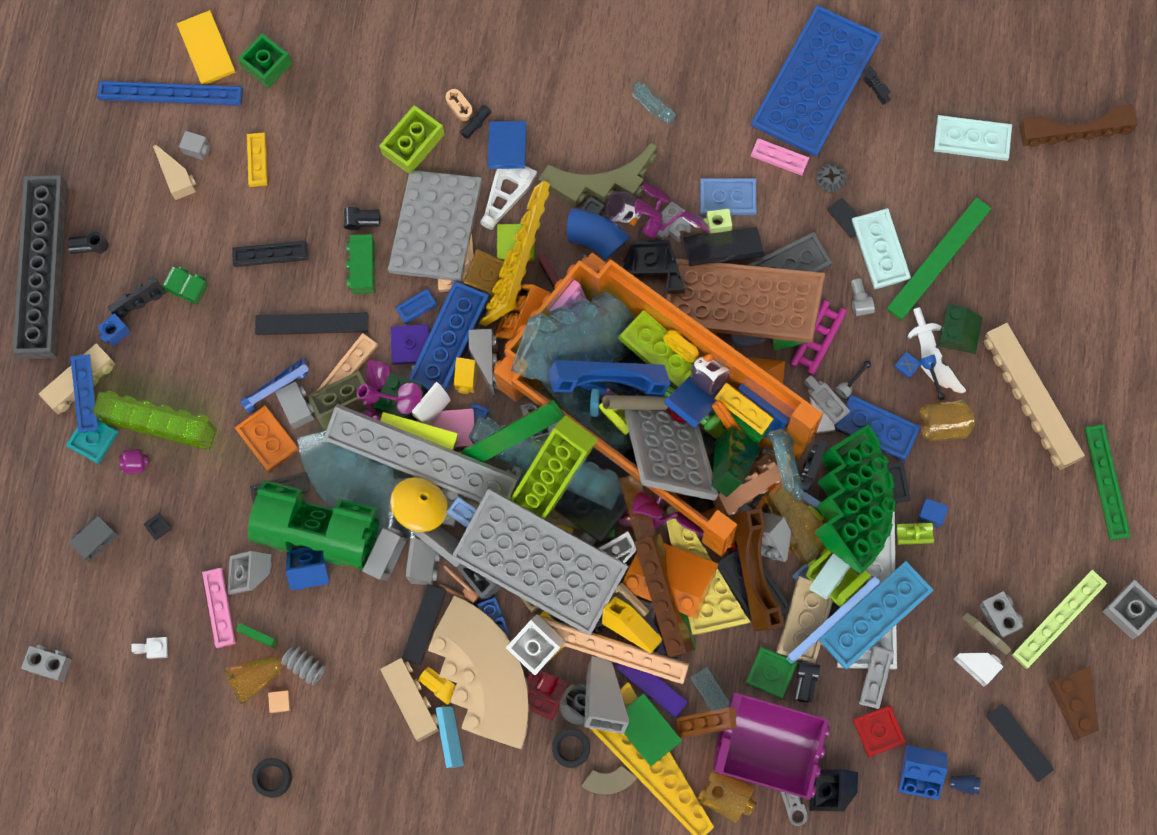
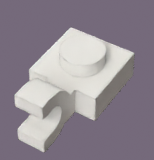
M147 638V644H132V652L134 654L147 653L148 659L168 658V638Z

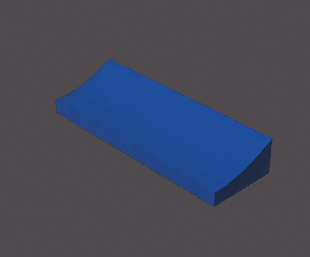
M454 281L409 380L423 384L428 391L437 382L448 394L455 377L456 357H465L469 348V330L478 329L480 319L483 318L487 310L485 307L487 303H490L489 294Z

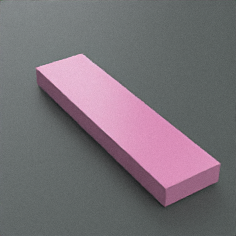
M217 568L204 571L202 573L216 648L234 645L236 644L223 569Z

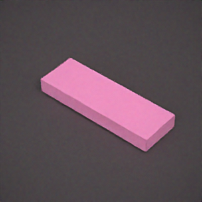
M759 138L751 153L753 158L801 176L810 158Z

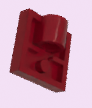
M539 671L536 675L530 672L527 678L529 711L553 721L559 708L560 698L569 684L543 671Z

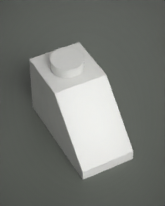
M959 653L954 658L983 687L1003 668L1000 664V659L989 653Z

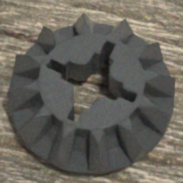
M828 163L825 166L822 165L817 171L816 181L821 189L835 192L844 186L846 175L843 168H840L837 164ZM830 172L833 176H836L833 183L830 181V178H827Z

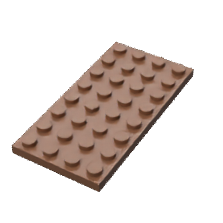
M676 259L685 293L668 294L666 300L710 332L813 343L825 282V273L726 263L689 266L688 260Z

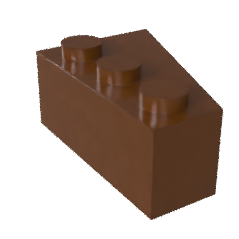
M1090 666L1049 684L1074 740L1099 731Z

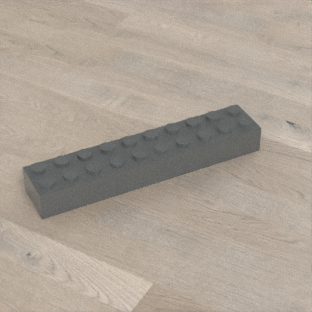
M61 175L24 176L13 353L19 359L57 358L67 201V183Z

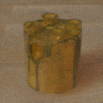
M964 400L936 404L926 403L919 410L920 418L924 420V426H921V435L928 442L967 439L975 426L974 413Z
M712 771L708 779L711 782L710 786H704L698 797L701 800L700 803L734 823H737L742 813L749 817L757 802L750 799L755 787L743 780ZM721 786L724 793L717 794L714 791V787Z

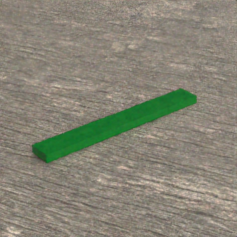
M976 198L886 310L902 321L992 208Z
M552 400L459 451V453L484 462L559 422L565 414L555 401Z

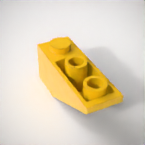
M614 597L603 608V625L650 654L662 642V638L630 605L617 597Z

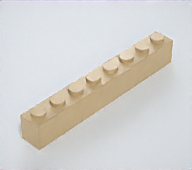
M1008 323L987 332L984 337V345L988 350H991L994 355L993 360L998 367L1000 366L1003 371L1004 380L1010 383L1013 388L1012 393L1014 397L1020 400L1024 414L1031 419L1033 430L1039 433L1042 438L1041 443L1050 452L1052 463L1056 467L1058 466L1059 470H1062L1080 461L1085 456Z

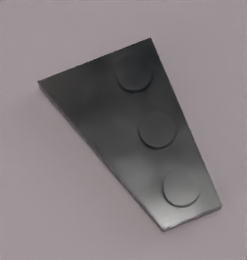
M152 275L149 278L150 282L144 286L139 284L135 287L136 290L133 294H125L109 305L108 308L112 315L115 313L119 318L128 315L130 311L143 308L146 303L160 299L166 292L155 275Z

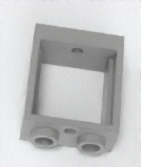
M392 527L389 530L383 528L362 571L379 580L388 581L408 538L403 536L404 532Z

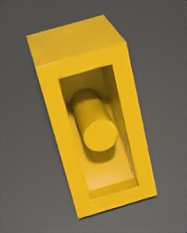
M456 357L454 386L459 393L469 394V392H475L479 372L475 360Z

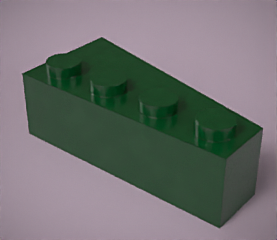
M732 425L716 439L711 484L713 488L725 497H728L744 482L761 447L746 437L741 430H737Z

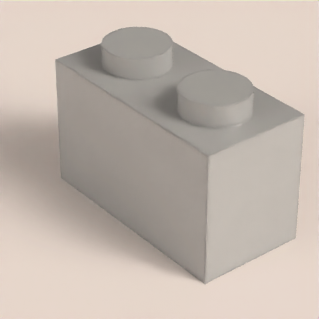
M294 382L275 391L293 429L314 420L312 415L314 410L311 403H306L304 397L307 394L303 386L299 387Z

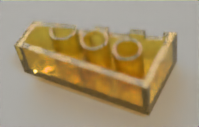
M782 480L777 484H773L763 497L773 515L784 517L791 530L790 546L797 554L800 564L808 565L826 548L815 533L818 528L823 526V523Z

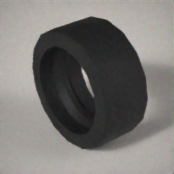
M565 729L555 736L552 743V752L560 765L567 768H576L588 759L590 743L582 731ZM569 736L578 738L583 744V752L575 760L565 759L559 751L561 741Z
M274 758L264 759L253 770L252 784L255 790L263 796L270 798L280 797L291 786V770L281 760ZM269 766L280 768L284 775L283 783L275 790H268L261 784V773Z

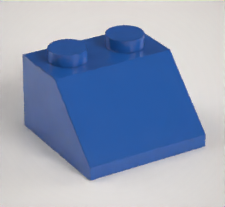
M304 546L293 548L290 552H287L286 575L290 589L302 590L306 587L329 584V563L324 560L322 550L316 551Z

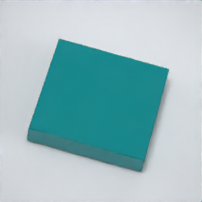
M98 420L99 431L79 433L77 427L65 446L99 465L118 436L119 431Z

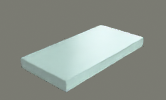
M938 115L934 151L1008 161L1012 124Z
M889 209L852 218L874 290L910 280L911 276Z

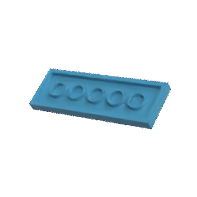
M905 561L818 641L847 670L934 590Z

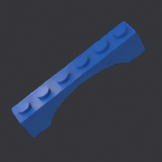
M554 360L548 372L553 392L572 393L574 388L581 384L605 381L635 387L643 391L645 395L663 396L670 385L665 365Z

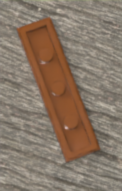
M734 707L676 718V734L681 739L736 729V708Z

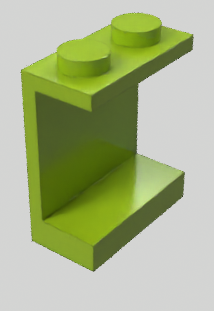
M827 548L823 550L818 560L814 558L807 566L809 570L806 576L812 582L833 554ZM850 567L829 598L841 608L867 584L871 575L866 570L861 575H858Z

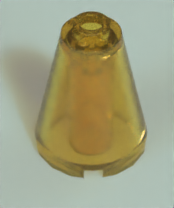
M271 656L229 666L224 671L230 686L235 692L236 698L240 704H243L281 674L280 670L283 668L279 659H274Z

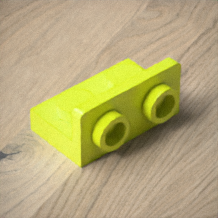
M601 403L598 406L599 410L627 437L629 429L624 410L604 409Z

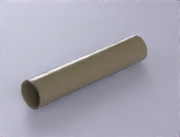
M605 395L602 400L604 409L666 410L668 408L664 404V401L667 399L666 396Z

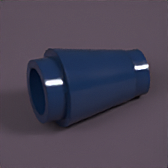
M975 775L951 776L950 788L974 795V793L979 794L980 777H975Z

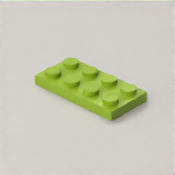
M643 310L622 332L618 339L646 364L665 365L670 385L677 389L695 371V361H686L667 346L663 337L668 330Z

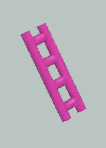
M823 300L820 305L815 331L826 335L822 344L820 345L814 341L813 343L800 344L790 362V365L794 368L797 367L798 363L809 367L807 374L810 376H814L847 313L843 308H840L838 313L829 309L830 302L827 300ZM824 315L834 319L830 329L819 324ZM807 347L817 351L813 361L803 357Z

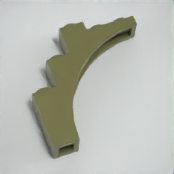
M650 143L643 153L632 162L619 169L602 174H574L559 170L548 164L538 179L539 184L542 181L550 183L548 191L577 208L579 203L582 204L585 201L587 194L603 204H606L608 199L612 200L616 191L634 201L644 191L642 188L643 178L648 172L647 168L650 163L653 164L658 157L657 146Z

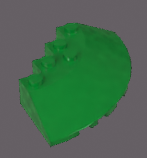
M869 424L823 454L821 461L829 473L819 480L818 483L828 498L816 506L827 523L818 528L815 533L828 550L859 574L877 559L876 557L885 547L884 544L892 530V517L895 511V501L893 500L894 481L892 473H889L888 459L886 456H883L880 449L881 443Z

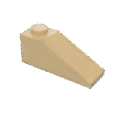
M157 145L153 146L174 199L177 200L195 193L194 185L197 184L192 174L189 175L184 167Z

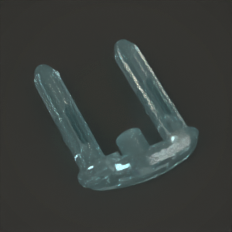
M783 429L769 432L768 440L772 441L783 488L787 492H792V496L796 501H802L804 491L792 448L795 446L794 440Z

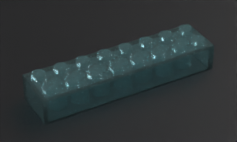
M479 416L468 437L472 444L507 425L500 426L491 418L486 417L484 419ZM529 437L493 456V458L511 466L519 467L527 472L545 442L539 439L535 441ZM584 462L566 490L612 510L622 488L615 472L608 469L606 471L599 469V466L593 462Z

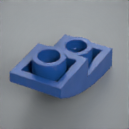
M495 596L477 603L481 611L491 617L507 636L510 635Z

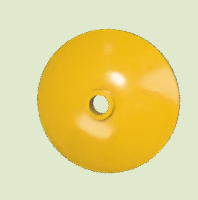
M413 477L401 481L394 488L390 498L391 510L397 521L413 531H432L439 527L447 516L448 503L443 491L436 484L424 478Z

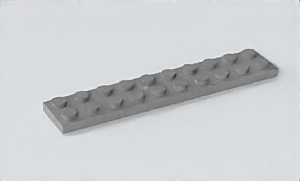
M336 404L323 439L415 477L427 479L440 487L480 503L489 488L510 499L518 480L516 475L339 404Z

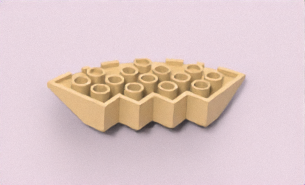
M454 596L434 632L428 651L446 657L439 677L457 683L450 702L468 709L461 729L522 750L527 735L529 704L528 685L521 663L506 649L511 642L505 632L491 617L470 602Z

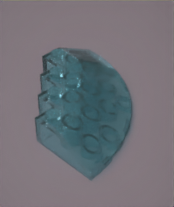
M606 291L593 297L591 302L584 298L572 304L570 309L563 305L551 311L549 317L541 312L528 319L511 370L532 380L537 379L544 383H551L548 372L554 360L611 363L629 349L618 337L635 318L621 300Z
M326 431L297 438L300 457L308 479L318 495L330 508L334 509L339 499L377 508V516H380L378 535H380L383 528L389 530L392 527L404 532L403 536L408 539L419 538L412 533V530L404 527L397 521L390 506V498L394 488L401 481L408 478L397 479L395 468L323 440Z

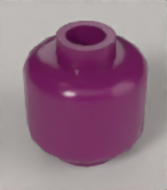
M141 449L124 450L122 455H119L120 470H124V473L127 475L142 473L144 466H148L147 455H143Z

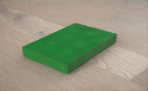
M644 694L626 707L629 724L624 735L650 767L682 742Z

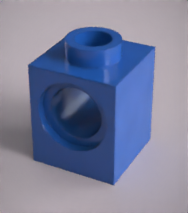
M115 313L97 327L101 332L99 334L100 338L106 344L110 342L113 346L131 332ZM116 328L113 334H109L111 329Z

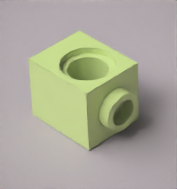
M729 209L707 211V218H704V221L707 223L710 233L732 231ZM719 220L722 224L716 225L713 221Z

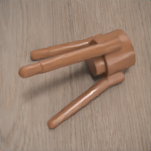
M444 566V569L465 588L462 591L465 595L443 584H439V587L474 604L480 596L470 584L467 585L448 566Z

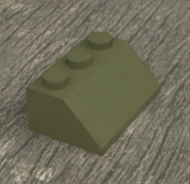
M359 371L307 395L325 433L336 404L359 413L366 410L370 411L364 405V400L357 397L358 387L365 384Z

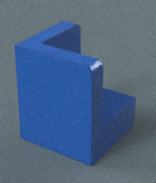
M926 498L917 521L932 523L934 527L940 528L943 525L948 506Z

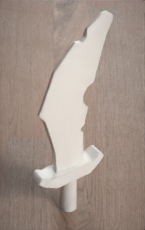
M915 308L913 311L919 327H915L907 337L911 339L913 336L918 335L921 345V359L935 354L937 364L934 367V372L940 386L946 389L951 388L957 393H964L966 389L960 384L949 366L942 364V354L935 347L936 342L932 331H940L941 326L934 323L926 324L921 308ZM921 364V368L934 382L930 370L923 368Z

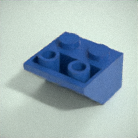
M906 746L898 792L939 800L948 769L947 753Z

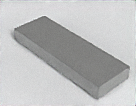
M876 645L873 646L859 704L876 709L880 708L894 650Z

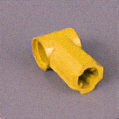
M427 667L420 675L418 681L448 705L456 685L447 679L439 677L437 672Z

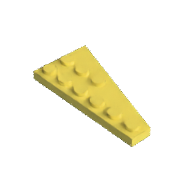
M676 518L666 522L671 546L712 561L695 532L681 526L676 521ZM717 569L698 620L688 616L692 635L750 623V620L743 612L740 604Z

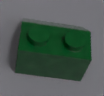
M948 304L944 311L938 346L976 354L983 318L967 307Z

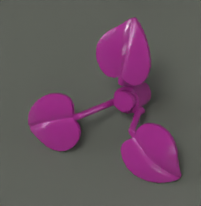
M643 183L642 188L644 191L657 198L658 201L655 208L640 198L634 204L635 214L641 213L651 216L642 229L647 236L655 238L660 230L664 231L667 226L679 217H684L710 234V229L704 219L688 210L680 212L663 225V215L658 209L662 200L669 203L670 198L661 189Z
M368 360L366 384L358 387L357 397L364 400V405L370 409V411H363L362 414L380 421L381 418L375 415L376 411L370 403L377 402L379 397L398 401L397 409L400 413L410 414L422 399V389L416 384L406 383L399 388L398 397L378 392L382 390V386H384L389 373H391V369L385 363Z
M639 492L634 497L632 511L633 513L647 515L643 520V525L647 529L655 531L660 523L664 525L668 520L676 517V521L681 526L703 536V529L680 511L664 518V512L659 506L662 499L660 496H658L656 502L652 496L644 492Z

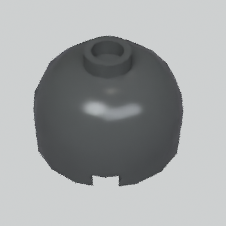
M572 684L563 692L560 698V712L568 722L574 725H583L585 721L586 685L573 686L574 684Z

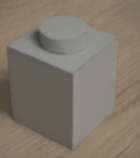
M185 131L179 148L184 155L204 160L205 155H208L210 151V144L206 137Z

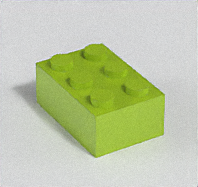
M414 105L379 145L381 153L409 174L419 166L445 135L443 125Z

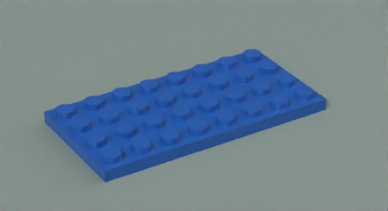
M817 5L755 115L751 126L817 157L877 48L882 35Z

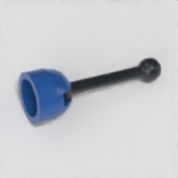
M935 354L920 359L923 368L931 372L938 392V399L944 400L945 394L942 393L934 372V367L937 364Z

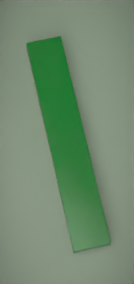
M1105 425L1085 427V437L1109 540L1130 538L1131 535Z

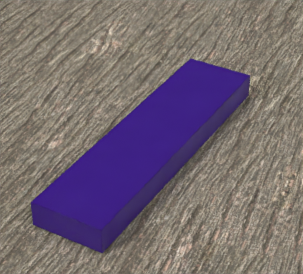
M619 663L615 664L614 668L674 718L688 704L684 698L657 676Z

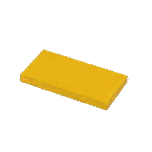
M210 10L177 23L202 85L236 73Z

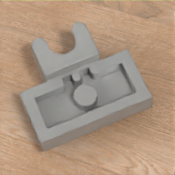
M671 202L661 213L663 215L662 224L664 225L680 212H685V210ZM679 217L667 226L664 231L660 230L656 237L664 240L670 235L671 238L680 243L682 239L680 238L679 231L683 230L689 233L691 226L689 222Z

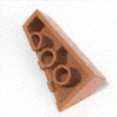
M767 452L754 461L744 482L728 497L717 491L718 496L713 501L716 509L725 515H733L738 512L739 507L751 503L755 496L768 491V487L772 484L781 482L783 477L789 473L790 455L787 453Z

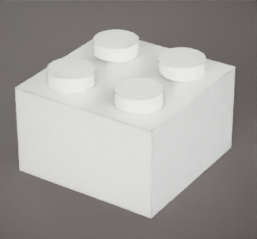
M536 615L511 641L506 649L536 675L566 641L539 615Z

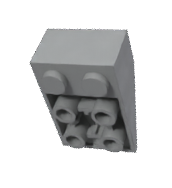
M492 329L469 330V350L472 360L476 361L478 371L492 395H495V389H498L494 376V366L498 362L497 354H495L498 353L497 336L493 335Z

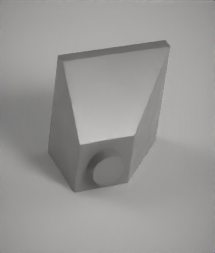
M249 551L230 556L227 594L233 595L252 591L270 574L272 567L271 554Z

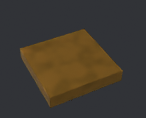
M477 249L463 284L493 297L495 293L492 290L498 280L501 279L499 273L504 261Z

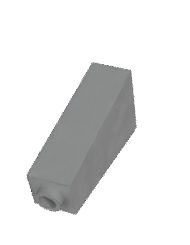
M592 656L587 666L584 727L624 734L629 724V718L612 661Z

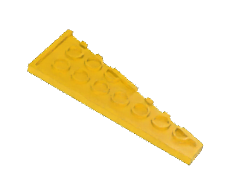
M542 181L534 187L527 204L529 211L525 213L520 222L523 226L513 239L516 241L513 250H509L499 273L501 279L498 280L492 290L495 294L490 303H487L485 307L488 309V312L483 319H480L479 324L485 327L498 318L503 317L509 311H513L517 305V294L522 288L521 281L527 271L525 267L531 257V247L536 241L535 233L540 227L539 220L545 210L544 203L549 196L548 189L550 183Z
M628 682L620 689L625 708L638 698ZM590 728L692 835H707L714 828L670 752L650 767L624 734Z

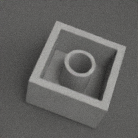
M1134 580L1102 612L1133 640L1157 617V600Z

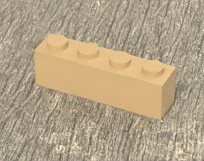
M97 343L83 354H90L94 386L104 374L110 373L113 366L116 365ZM71 366L39 393L42 399L58 415L65 412L70 407V404L75 401Z
M400 658L381 668L380 670L416 741L419 742L440 731L437 727L438 719L436 714L431 715L428 709L431 707L430 702L426 696L422 697L419 691L422 687L418 679L413 680L410 674L413 672L408 661L404 662Z

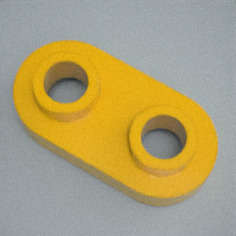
M669 330L664 335L663 340L665 344L686 361L694 362L699 356L698 348L685 340L678 331Z

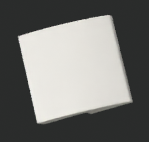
M436 382L420 403L412 410V414L420 423L431 425L451 400L442 386Z

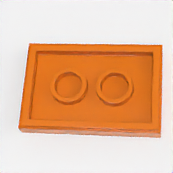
M266 405L235 427L236 431L268 472L300 450Z

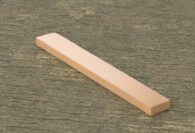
M540 616L566 641L563 646L681 684L685 682L689 663L668 658L654 652L650 654L642 648L595 633H591L589 636L573 626Z

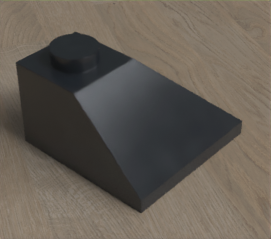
M843 769L820 770L819 777H815L814 785H816V792L814 797L810 798L809 811L844 812L858 793V772Z

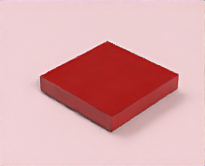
M891 705L853 719L868 758L906 744Z

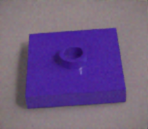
M429 325L391 327L392 365L417 362L429 336Z

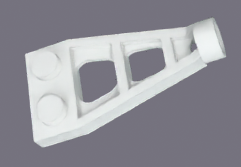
M525 166V169H497L486 211L480 221L481 225L493 230L501 218L530 189L537 176V171ZM504 179L518 184V188L510 195L501 191ZM497 196L507 200V203L501 210L493 207Z

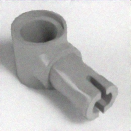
M862 279L852 280L851 285L854 292L852 309L855 317L874 313L873 299L865 293Z

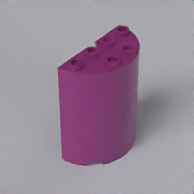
M734 692L728 707L736 708V729L720 731L715 749L713 772L810 800L811 797L813 798L816 792V785H814L815 777H819L821 770L818 760L824 756L826 748L823 745L824 738H827L830 732L829 720Z

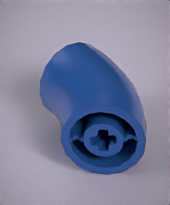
M572 208L569 213L567 222L568 241L571 244L591 249L604 260L614 254L631 237L618 224L595 212Z

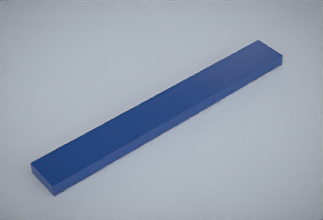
M99 81L97 98L108 101L241 106L243 87Z

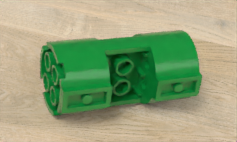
M265 480L258 488V494L251 510L248 524V539L250 542L270 546L282 552H290L294 545L310 547L316 551L322 550L324 560L334 563L337 566H349L363 570L372 552L374 543L377 541L380 516H377V508L339 499L334 509L305 501L302 489Z

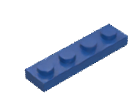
M90 354L70 356L78 432L99 431Z

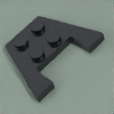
M670 240L632 242L624 260L623 269L634 277L668 276V294L685 293Z

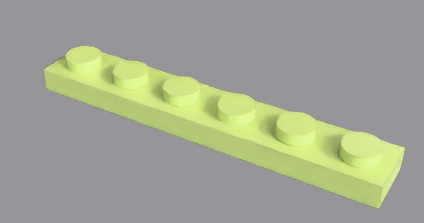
M1091 570L1012 656L1028 669L1107 583Z

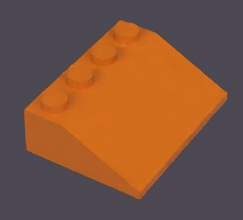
M533 284L522 285L520 292L517 294L516 307L513 311H509L501 317L494 335L499 339L514 340L518 335L517 331L521 325L528 323L531 313L543 305L542 301L547 294L551 295L552 293Z
M663 543L666 551L669 584L679 613L698 620L719 564ZM636 554L626 573L623 584L635 596L651 601L639 557Z

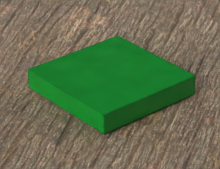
M760 647L745 684L783 699L798 662L795 661L793 664H790L786 659L787 657Z

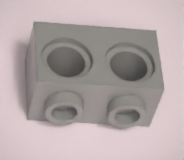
M1004 591L983 601L979 605L995 635L1000 639L1023 627L1021 615L1014 611L1012 607L1013 601L1009 595H1005ZM994 602L1001 603V611L994 608ZM1004 619L1012 622V628L1004 626Z
M37 645L36 648L29 646L21 669L64 682L72 661L66 657L67 654L55 650V653L48 652L49 648ZM41 655L40 663L35 664V658ZM59 660L60 666L54 670L53 664Z

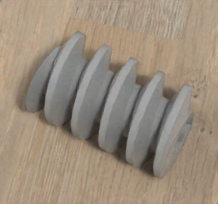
M300 646L296 649L291 647L283 656L281 664L287 665L289 670L293 669L294 674H299L301 679L306 678V683H312V686H314L323 676L326 665L319 668V660L312 663L314 656L306 658L307 651L300 654Z

